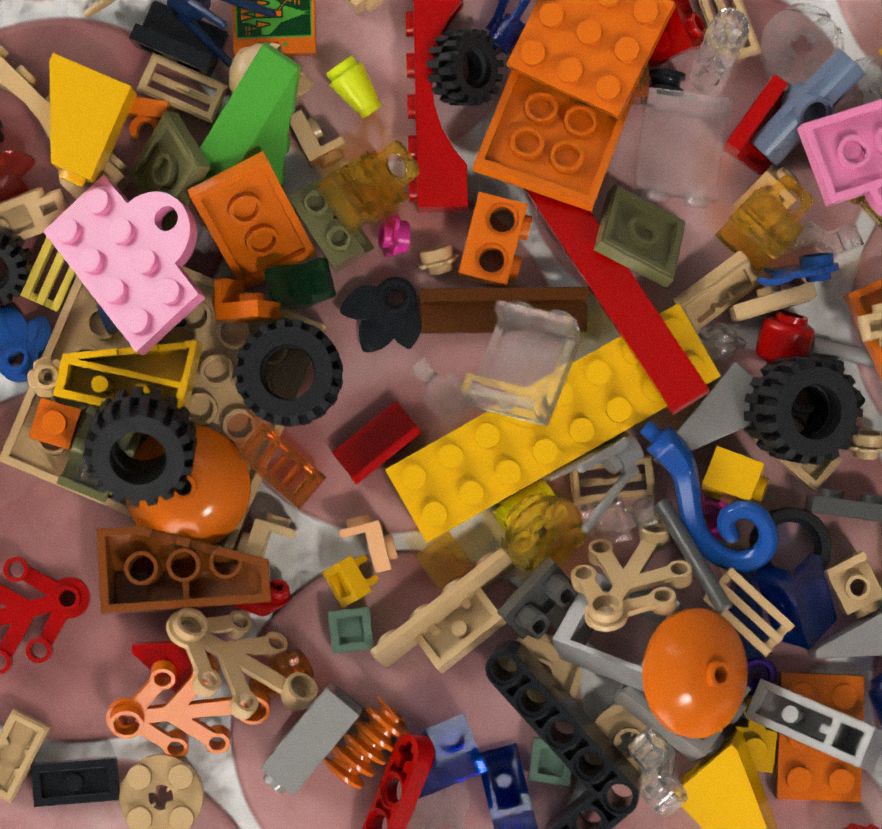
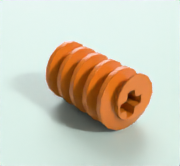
M380 695L377 696V699L382 709L377 711L367 706L365 711L370 721L365 723L357 719L354 725L358 734L355 736L346 732L343 735L346 746L343 748L336 744L332 749L335 757L332 760L325 757L322 761L342 782L360 790L365 785L360 773L373 777L376 774V770L372 761L385 765L388 759L383 749L392 752L397 742L395 737L399 738L403 734H410L407 722Z

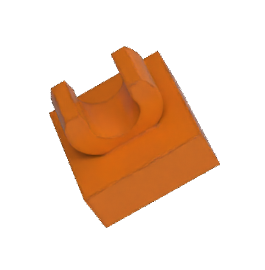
M136 97L128 114V117L132 120L129 126L131 137L138 139L139 130L145 124L152 125L154 131L165 111L173 112V107L170 103L163 100Z

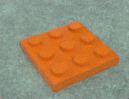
M537 0L506 65L513 71L620 120L676 7L675 2L671 0Z
M511 70L475 159L473 171L592 212L634 99L630 98L619 120Z

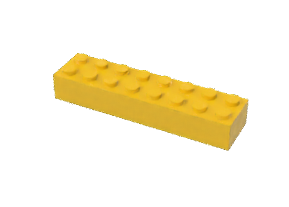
M678 303L660 313L659 315L704 382L708 384L721 376L681 305ZM621 336L388 467L385 471L424 540L428 543L667 406Z

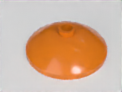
M195 425L197 445L191 475H187V480L192 485L191 492L184 496L175 488L172 498L165 501L162 496H159L157 505L148 506L146 500L140 501L139 507L129 506V499H126V503L137 526L214 545L230 535L242 521L251 497V478L247 463L233 442L213 429ZM150 436L137 449L133 458L139 460L154 459L162 455L165 449L156 438Z
M687 608L668 616L657 627L650 638L643 661L642 679L644 693L655 718L673 734L686 738H705L721 731L737 714L746 691L748 665L743 643L735 628L722 615L703 608Z

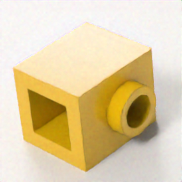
M717 446L702 482V492L707 496L729 504L740 500L752 502L757 500L761 502L770 478L764 477L765 463Z

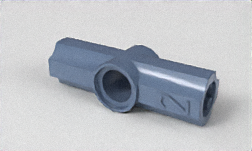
M838 48L805 83L793 84L785 91L779 111L755 134L750 142L769 161L777 166L801 141L797 128L804 123L834 114L833 107L865 75L864 71L844 51Z

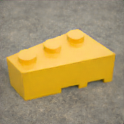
M190 340L177 343L155 344L145 355L137 353L133 347L62 354L53 396L101 406V403L108 397L114 401L116 392L125 389L129 395L132 394L134 387L143 386L144 393L151 394L152 388L162 390L161 397L167 399L171 394L178 399V409L183 406L189 409L203 343L199 340Z

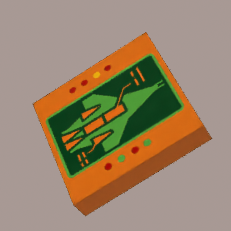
M249 0L275 10L276 16L274 18L232 5L234 57L244 47H250L255 43L264 44L265 42L268 44H281L283 54L288 57L317 56L315 0Z

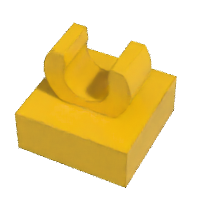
M350 555L322 571L324 578L342 608L371 593L370 586L374 585L379 579L377 574L365 579L359 570V566L368 560L366 555L358 556L355 559Z

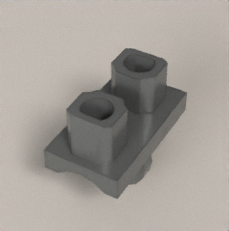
M547 557L524 581L516 575H513L508 580L515 591L498 610L497 614L523 640L527 635L540 639L549 629L551 622L545 615L555 604L561 609L568 608L574 601L577 592L572 588L571 580L552 559Z

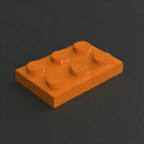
M263 151L187 190L194 206L236 280L244 282V291L317 254Z
M779 671L778 686L864 721L865 676ZM777 732L774 797L776 799L861 802V768Z

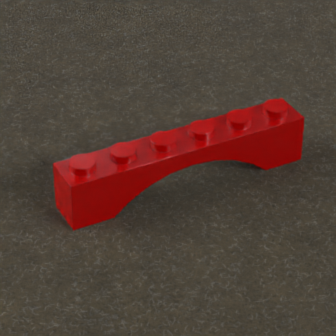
M413 0L414 12H405L406 37H414V53H406L407 78H415V94H407L408 119H416V135L408 136V160L417 161V177H409V202H417L418 213L468 212L467 164L455 151L442 129L434 104L433 82L429 83L427 76L433 74V68H427V60H434V56L429 54L430 48L438 46L435 39L438 36H444L443 32L448 30L452 21L462 10L463 0Z

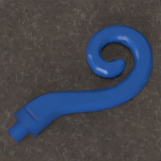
M650 420L640 430V433L651 442L646 450L671 475L675 485L681 520L704 558L725 570L732 567L737 573L750 572L765 566L774 556L779 541L778 528L771 514L763 506L749 500L734 501L724 506L718 514L716 527L720 536L726 542L731 544L739 539V530L735 525V522L739 519H747L756 526L758 539L751 548L745 550H736L720 542L712 534L704 519L697 462L692 450L681 435L670 425L662 430Z

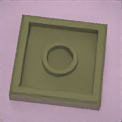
M165 111L129 175L140 194L148 192L167 193L188 207L191 198L187 190L203 182L211 166L177 112ZM171 211L165 215L162 221L163 230H171L176 225L178 220L176 211Z
M614 184L607 193L594 250L667 288L674 280L686 222Z

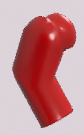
M273 579L270 581L272 602L231 606L264 617L286 605L291 595L290 588L286 581Z

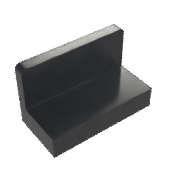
M152 2L143 25L135 23L129 36L133 45L211 78L219 58L186 25L176 19L177 12L160 2ZM194 19L223 49L229 36L227 31L202 20L197 21Z

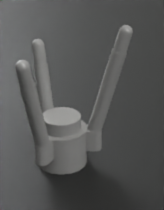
M624 431L613 440H608L599 448L560 467L546 477L548 481H554L576 469L578 472L583 473L600 463L611 474H616L617 472L622 474L582 526V531L587 533L603 515L626 483L640 472L636 463L644 458V453L637 440L631 434Z

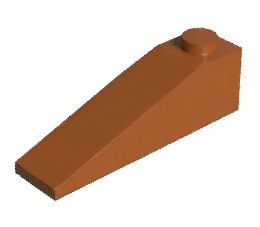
M142 526L96 529L101 614H123L272 602L269 559Z

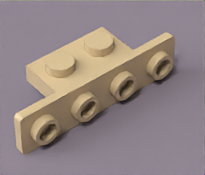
M503 548L498 549L496 552L485 554L478 560L476 567L463 578H456L449 582L443 589V593L435 600L416 608L407 622L398 629H393L383 634L378 639L377 645L370 650V653L382 666L388 668L419 644L436 669L443 674L506 624L497 614L498 609L486 595L485 591L513 570L516 564Z

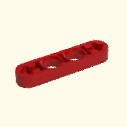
M403 734L398 738L362 829H382L384 818H386L387 829L407 828L434 760V746L428 736L422 734ZM399 780L402 785V794L400 800H398L397 797V785Z

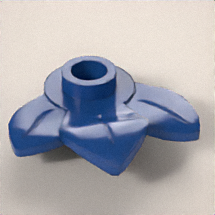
M833 253L807 254L799 256L800 264L764 267L765 273L774 276L768 279L758 276L757 278L758 282L764 286L785 284L795 278L802 277L806 278V282L825 281L831 279V272L839 270V264L834 262Z
M9 305L0 306V372L8 380L16 383L27 381L29 370L33 369V363L44 352L52 334V327L47 316H39L27 322L16 308ZM24 355V360L19 366L12 365L13 360L17 356Z

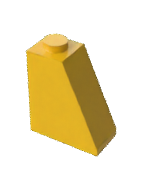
M53 53L49 60L51 164L61 171L59 178L83 188L85 181L94 184L102 176L137 93L130 85Z
M738 729L723 741L712 757L709 758L706 755L680 777L671 795L703 829H778L743 734Z

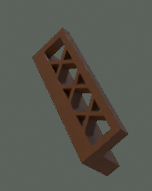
M589 287L420 288L421 334L587 333Z

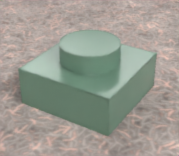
M370 606L327 612L333 654L375 647Z
M533 737L528 780L570 786L572 772L540 737Z

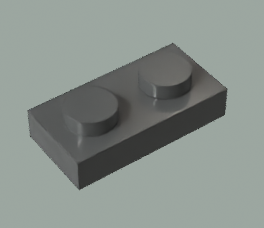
M819 488L818 496H806L805 509L811 513L882 522V496L861 494L859 502L845 500V491Z

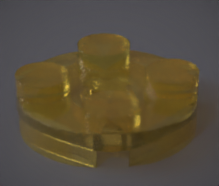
M553 492L555 496L549 495L545 497L541 493L532 494L521 500L507 515L504 522L507 530L505 540L501 536V545L509 559L518 568L534 572L547 557L559 565L585 542L586 533L581 529L583 526L582 515L565 495ZM540 528L548 529L545 535L538 538L539 534L537 531Z

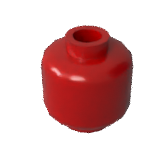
M776 310L775 315L767 316L761 324L755 347L756 355L766 361V364L775 365L774 360L781 357H809L815 337L814 328L807 324L809 318L785 310Z

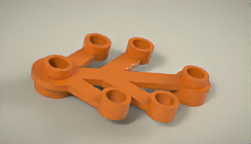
M207 656L211 668L218 672L219 665L217 660ZM160 660L152 665L150 679L133 698H120L109 705L106 713V722L112 733L117 737L130 739L141 735L161 747L168 756L181 758L187 754L189 747V737L187 734L205 744L209 752L221 754L230 747L229 729L223 725H213L210 727L197 718L232 714L229 709V703L233 696L192 701L197 696L192 688V681L196 676L193 668L191 676L165 704L150 705L162 690L171 688L176 680L175 665L170 661ZM160 672H165L170 676L166 678H161L156 674ZM202 679L206 685H210L208 681ZM249 686L250 691L258 698L259 705L249 719L240 720L249 725L261 724L270 715V697L261 687ZM239 701L243 707L248 708L246 703ZM125 714H127V715H132V717H126V716H123V715H125ZM167 721L179 729L167 732L155 723ZM221 737L224 740L216 742L213 741L212 738ZM175 741L180 742L182 745L173 746L170 743Z

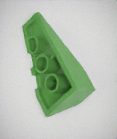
M267 42L260 47L200 147L201 152L211 166L203 181L263 151L282 188L284 187L286 174L283 173L285 155L289 152L291 139L288 138L291 115L295 112L301 65Z

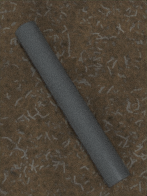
M668 498L661 500L654 506L655 510L685 560L692 567L694 575L717 613L720 614L732 607L731 601Z

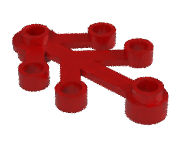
M13 557L5 562L3 573L9 581H25L47 596L29 600L0 583V603L6 606V608L0 609V626L11 623L0 643V654L6 658V666L0 669V674L6 673L12 668L13 655L35 616L49 612L51 614L40 636L32 639L27 644L26 655L29 660L35 663H42L51 658L54 651L53 644L67 619L81 616L89 607L91 600L90 591L82 580L75 577H65L56 581L31 567L29 561L23 557ZM16 561L20 562L24 567V573L20 577L13 576L10 570L11 565ZM66 590H70L75 594L76 600L72 606H67L62 601V594ZM37 642L43 643L47 649L46 655L42 658L37 657L33 653V646Z

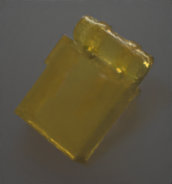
M395 140L379 154L376 150L372 152L365 151L359 158L329 173L315 187L348 233L352 234L370 222L376 223L388 216L409 199V195L404 190V187L419 175L420 170L400 141ZM391 154L398 155L403 159L406 165V173L403 177H398L391 172L388 165V159Z
M784 175L768 192L762 187L758 191L755 190L729 217L730 219L715 236L734 254L741 250L748 257L755 273L759 274L772 260L776 261L802 234L805 227L798 221L813 206V197L791 176ZM788 189L796 193L800 200L798 209L791 210L783 206L779 199L781 190Z

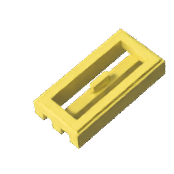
M46 236L20 296L61 313L76 274L69 266L54 301L48 299L65 261L59 251L39 295L34 293L55 247Z

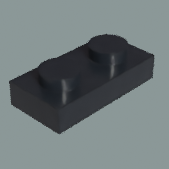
M117 756L40 762L31 765L34 807L119 800L120 786Z

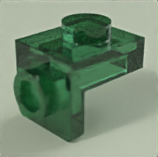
M325 257L314 259L305 264L275 265L264 270L271 301L281 302V310L309 308L336 296L329 263Z

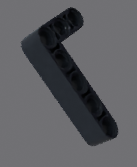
M505 640L499 643L486 662L485 671L489 681L587 788L584 793L553 817L545 829H612L637 807L643 788V780L640 773L523 644L515 640ZM502 656L510 657L515 661L517 670L507 671L503 669L499 664L498 658ZM529 688L539 689L544 693L546 701L540 703L532 701L527 695L526 690ZM558 720L568 721L574 727L575 732L572 734L562 733L555 726V722ZM586 752L597 753L603 759V764L592 765L585 760L583 754ZM615 784L626 785L630 788L632 795L626 797L619 796L614 792L612 786ZM581 811H595L601 820L598 822L587 821L582 816Z

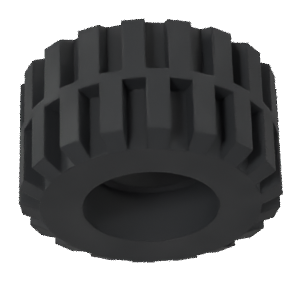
M279 319L275 323L269 325L266 323L258 327L259 331L254 335L250 334L245 339L247 342L243 349H239L236 356L239 358L238 364L234 366V375L237 377L236 387L244 400V404L261 419L284 427L304 426L312 423L317 418L323 417L327 413L326 411L332 405L334 406L343 385V364L335 345L319 328L309 325L302 320L286 321V319ZM288 348L300 350L308 355L315 371L314 381L309 390L303 395L291 399L275 395L265 381V368L269 359L278 351Z
M791 356V358L781 357L775 359V365L766 364L761 368L762 378L753 377L749 384L754 388L753 393H746L744 402L750 403L749 411H744V420L751 421L752 426L747 431L750 437L759 439L756 445L762 451L769 452V456L776 459L806 465L824 464L825 459L833 461L840 457L838 449L848 450L853 444L849 437L851 435H858L860 426L855 424L857 417L863 418V408H857V401L862 400L860 390L852 389L856 381L852 375L843 374L844 367L836 363H830V360L824 358ZM806 387L814 400V414L809 425L799 433L792 421V405L797 394Z
M143 386L134 387L132 394L129 395L125 389L116 392L114 401L109 397L101 403L100 410H96L92 417L83 454L84 464H89L87 474L90 480L99 479L96 488L103 494L108 490L111 491V499L120 503L122 498L130 500L129 506L139 507V502L142 500H146L148 506L157 505L159 496H162L165 501L172 498L175 488L181 490L186 484L187 475H191L197 445L195 422L189 421L190 412L185 406L177 408L178 399L170 394L165 399L161 397L162 390L152 388V393L150 394L144 393ZM129 433H145L156 438L164 447L165 452L154 459L139 460L123 452L117 440Z

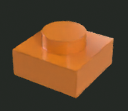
M41 397L28 438L71 450L84 410Z

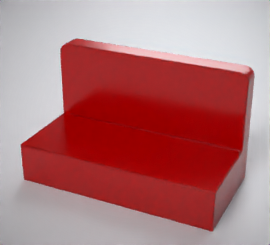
M775 74L721 148L758 175H763L772 162L750 140L779 111L782 96L785 93L784 89L788 85L787 82Z
M396 400L332 451V454L351 476L353 482L359 485L419 437L422 431Z

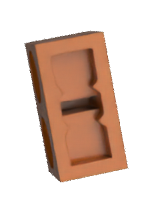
M483 192L478 193L458 277L500 288L507 287L508 279L517 281L523 258L515 255L518 240L527 241L533 219L532 216L525 215L528 204ZM500 211L508 213L513 219V227L506 232H498L493 229L490 224V218L494 213ZM489 251L498 253L503 259V267L493 273L485 271L479 263V259L484 253Z

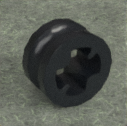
M671 69L649 70L648 77L652 78V84L647 86V93L673 98L684 95V89L680 87V83L685 81V73Z

